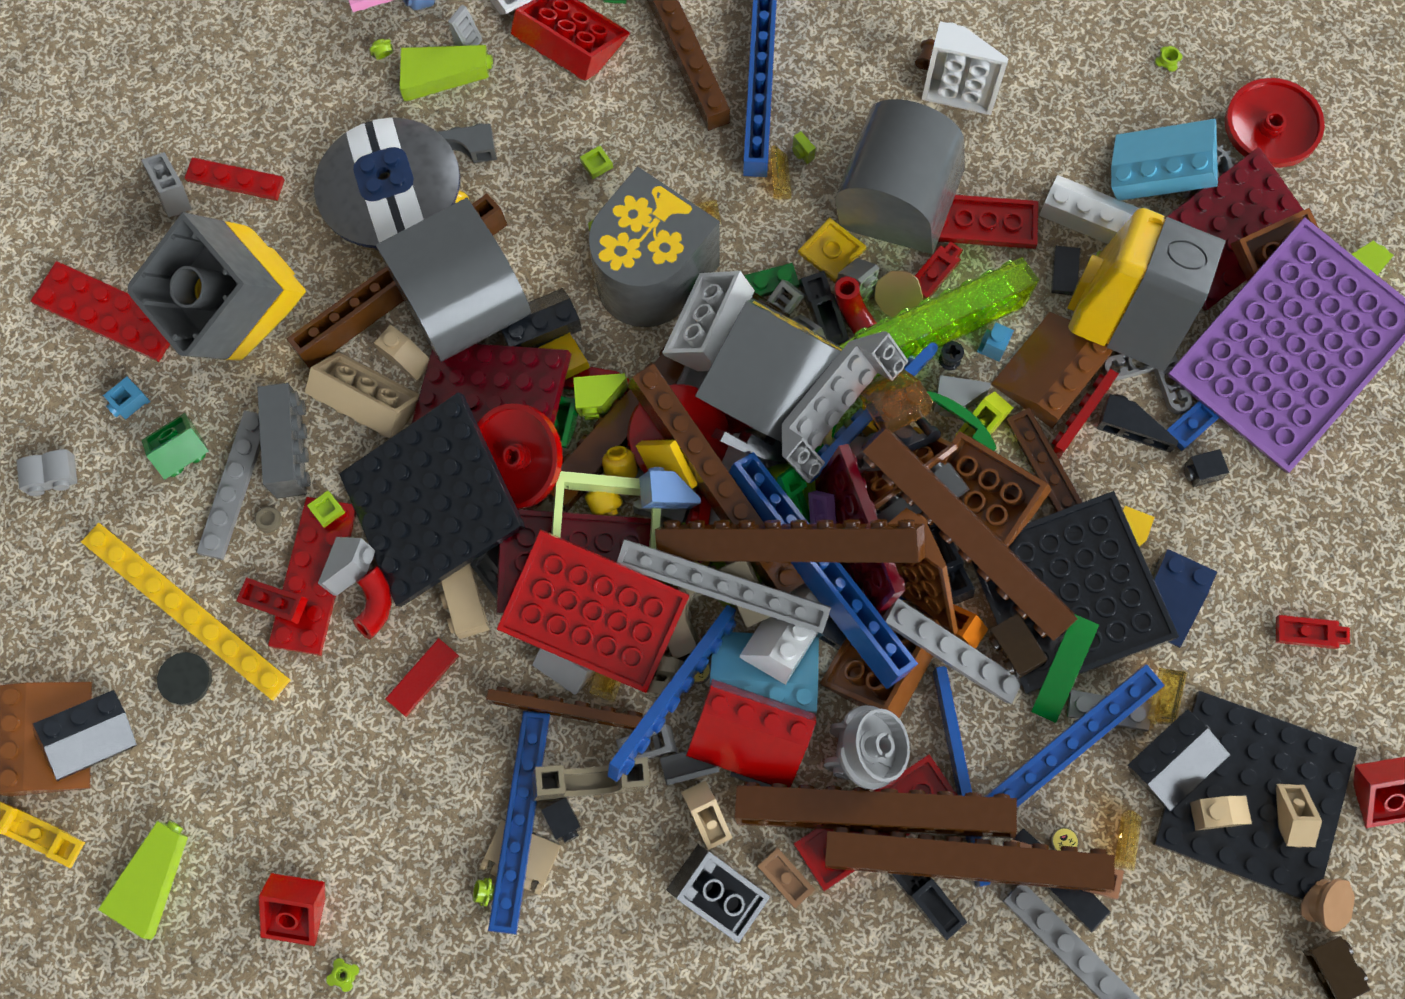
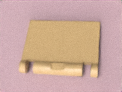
M502 820L479 868L485 871L489 861L494 862L491 875L496 877L505 822ZM532 834L524 889L529 890L533 880L539 883L534 893L541 894L561 845Z

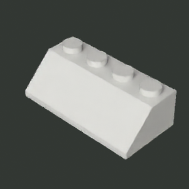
M1057 175L1039 216L1108 244L1133 213L1140 208Z
M741 271L699 274L662 352L664 356L696 371L710 370L745 302L750 300L754 293V289Z
M805 582L790 592L791 594L820 603ZM770 617L760 623L739 658L786 685L818 632Z

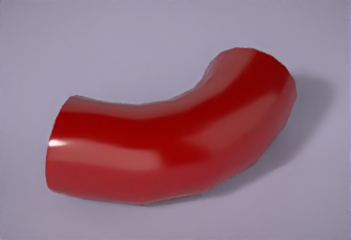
M852 277L840 278L835 284L836 301L844 319L854 335L857 336L877 323L862 299L858 281Z
M375 566L366 575L357 580V584L365 594L366 603L364 610L353 620V623L357 630L370 640L387 622L392 606L389 584L378 566Z

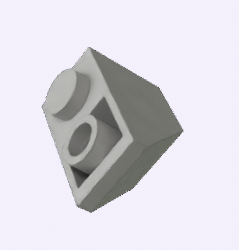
M856 258L838 273L837 281L842 277L855 278L860 285L862 298L867 300L875 292L879 267L874 263Z

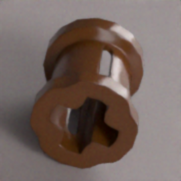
M926 39L921 42L920 47L922 50L920 56L915 60V65L919 69L928 71L935 40Z

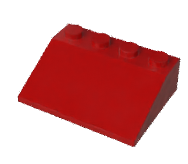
M532 0L515 10L510 34L518 38L522 43L534 48L540 54L553 60L557 65L572 72L576 77L586 81L603 68L631 32L579 0Z
M712 679L686 756L768 784L781 783L790 788L809 745L817 722L815 713Z

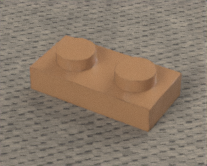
M776 848L757 866L794 909L815 891L814 887L779 848Z

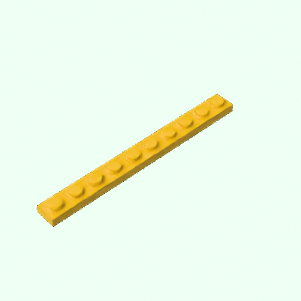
M98 523L81 541L82 544L268 698L274 700L291 681L102 524Z

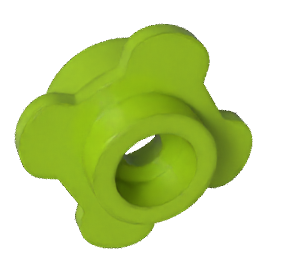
M379 39L369 49L371 56H375L376 60H381L393 53L390 39Z
M1162 47L1160 56L1155 59V64L1159 67L1167 68L1170 72L1176 71L1178 68L1177 63L1183 58L1182 54L1175 47Z
M491 878L478 879L475 882L473 902L479 903L480 906L487 907L489 901L493 899L495 886L492 884Z
M341 958L336 959L333 962L334 968L331 974L327 976L326 982L329 986L336 985L343 992H348L353 988L352 983L356 975L359 974V967L356 964H347ZM342 972L345 973V977H344V978H341V976H340V974H341Z

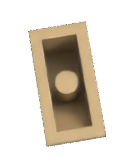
M390 324L374 344L382 356L418 382L426 372L429 357L410 338Z
M706 780L681 792L707 850L732 839L718 803Z
M1277 784L1278 825L1286 845L1315 847L1322 819L1305 785Z
M1246 796L1206 798L1190 803L1196 831L1252 824Z

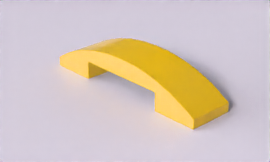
M0 801V834L41 852L46 857L68 868L73 866L85 844L84 841L29 813Z

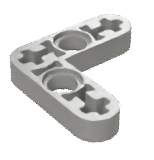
M1123 354L1109 357L1104 363L1102 370L1105 376L1110 370L1109 368L1112 363H1114L1115 367L1123 366L1126 362V366L1119 369V375L1115 380L1155 372L1166 406L1173 414L1180 415L1185 413L1192 404V398L1188 391L1178 383L1176 385H1168L1164 380V376L1178 362L1176 354L1173 356L1165 372L1145 364L1144 368H1136L1132 363L1133 358ZM1180 388L1181 390H1179V391L1177 392V396H1176L1175 390H1177V389ZM1177 397L1180 401L1184 400L1185 403L1182 407L1179 404H1174Z

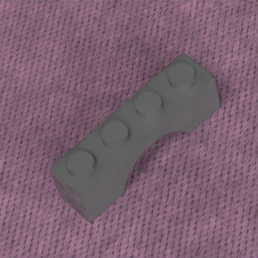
M479 123L470 127H454L450 130L438 131L449 143L452 150L463 152L473 163L497 160L491 123Z

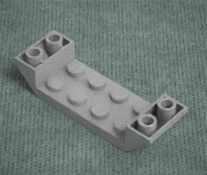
M883 331L849 341L783 421L782 456L807 483L819 473L825 464L814 450L822 443L825 436L839 422L840 418L856 401V398L865 387L871 383L874 376L879 373L893 381L907 364L908 359L888 332Z

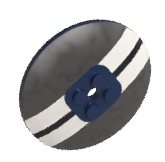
M405 118L377 119L350 129L328 148L318 165L314 179L315 201L322 218L337 235L350 243L377 249L376 244L455 204L460 188V169L449 143L431 127ZM382 173H390L387 179H378Z

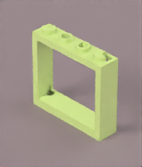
M561 471L555 485L551 534L557 537L561 536L564 489L641 496L639 478ZM652 508L649 547L656 549L655 529L660 527L661 508Z

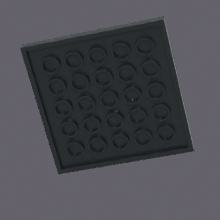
M459 392L339 473L368 543L375 550L374 557L389 584L390 594L395 606L398 607L409 603L525 528L464 394Z
M1114 491L1027 523L1008 547L1075 615L1099 624L1078 675L1179 637ZM971 560L996 624L998 625L1017 614L1018 612L1014 609L1017 604L1011 598L1006 601L995 590L998 585L991 579L988 582L984 580L976 571L979 567ZM1021 616L1047 657L1045 664L1020 678L1025 694L1042 688L1067 629L1053 641L1048 635L1043 638L1033 628L1035 622L1029 616L1026 619Z
M1198 691L1191 713L1209 728L1229 752L1230 757L1171 812L1164 806L1153 845L1303 900L1316 882L1325 877L1357 747ZM1277 784L1305 785L1322 819L1315 847L1286 845L1278 825ZM1224 796H1246L1252 824L1195 830L1191 802L1199 799Z

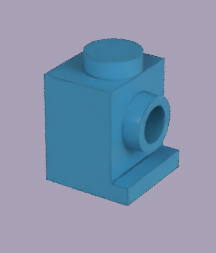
M995 322L992 330H986L977 352L1000 362L1014 330Z
M128 376L103 395L109 402L106 405L109 411L116 418L121 415L125 420L144 404L150 402Z

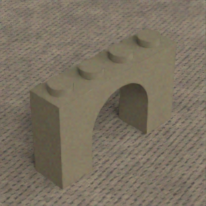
M725 561L726 566L718 569L760 583L751 562ZM679 586L677 587L678 589L689 593L690 596L668 643L670 652L675 659L691 653L700 642L689 616L690 601L696 592ZM737 606L746 627L770 618V616Z
M634 758L635 764L628 775L623 774L618 782L608 777L609 765L577 769H564V765L535 767L532 772L534 801L643 791L650 786L648 758Z

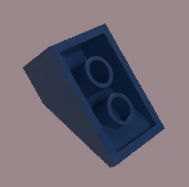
M1169 549L1159 557L1152 577L1179 635L1177 639L1168 643L1180 648L1208 596L1217 571Z

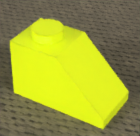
M994 391L981 401L972 414L981 421L991 435L1014 407ZM966 423L959 429V431L969 437L976 431Z

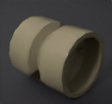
M662 656L645 694L658 698L684 661Z

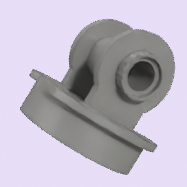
M870 705L859 706L849 711L841 723L831 725L830 734L838 738L835 757L826 758L824 767L833 772L835 777L852 780L856 785L865 789H879L896 780L906 769L910 756L909 738L903 723L892 712Z

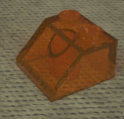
M905 369L898 373L893 381L884 378L865 388L859 395L878 428L881 429L886 425L892 432L929 414L933 405V400L921 381Z

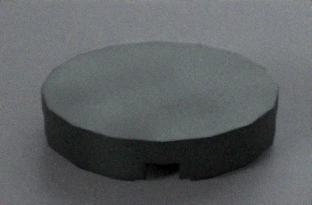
M189 652L177 653L168 658L160 667L157 675V687L162 697L171 703L181 706L191 705L201 700L212 683V671L207 661L197 654Z

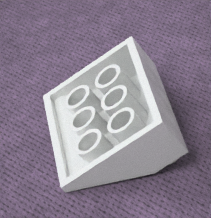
M940 21L921 100L991 115L1008 58L966 27Z

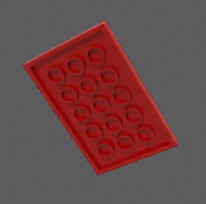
M540 529L496 630L646 693L690 594Z

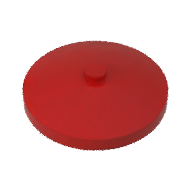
M1262 78L1244 85L1235 93L1225 112V130L1234 148L1245 157L1260 147L1274 168L1293 166L1307 159L1321 142L1325 129L1323 111L1314 96L1302 86L1281 78Z
M685 384L669 385L722 462L728 445L711 436L716 428L729 433L728 422L724 412L697 398L696 394L699 390L697 387ZM638 403L629 420L627 441L629 450L635 456L637 467L645 474L648 472V469L636 445L641 441L665 439L642 405Z
M504 404L493 408L477 424L516 508L532 507L550 494L560 476L563 453L559 434L550 419L532 406Z

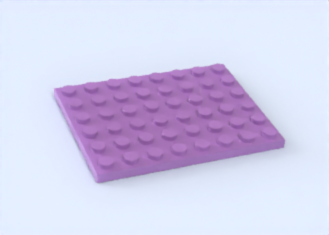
M1303 218L1167 375L1218 415L1221 420L1283 471L1290 473L1405 342V297L1307 218Z

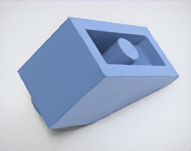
M653 467L639 477L642 508L691 509L701 503L700 497L674 471H664L663 467Z

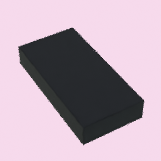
M1055 246L1051 293L1073 295L1078 283L1080 248Z

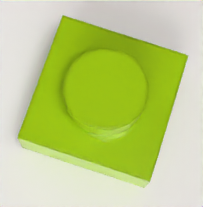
M802 131L793 136L792 151L798 159L802 158L808 164L815 159L816 148Z
M600 145L580 156V162L592 179L613 168L612 161Z
M329 490L307 505L324 528L345 513Z

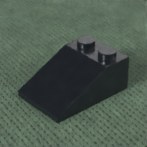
M699 844L694 848L666 889L673 897L737 943H740L770 899L768 894Z

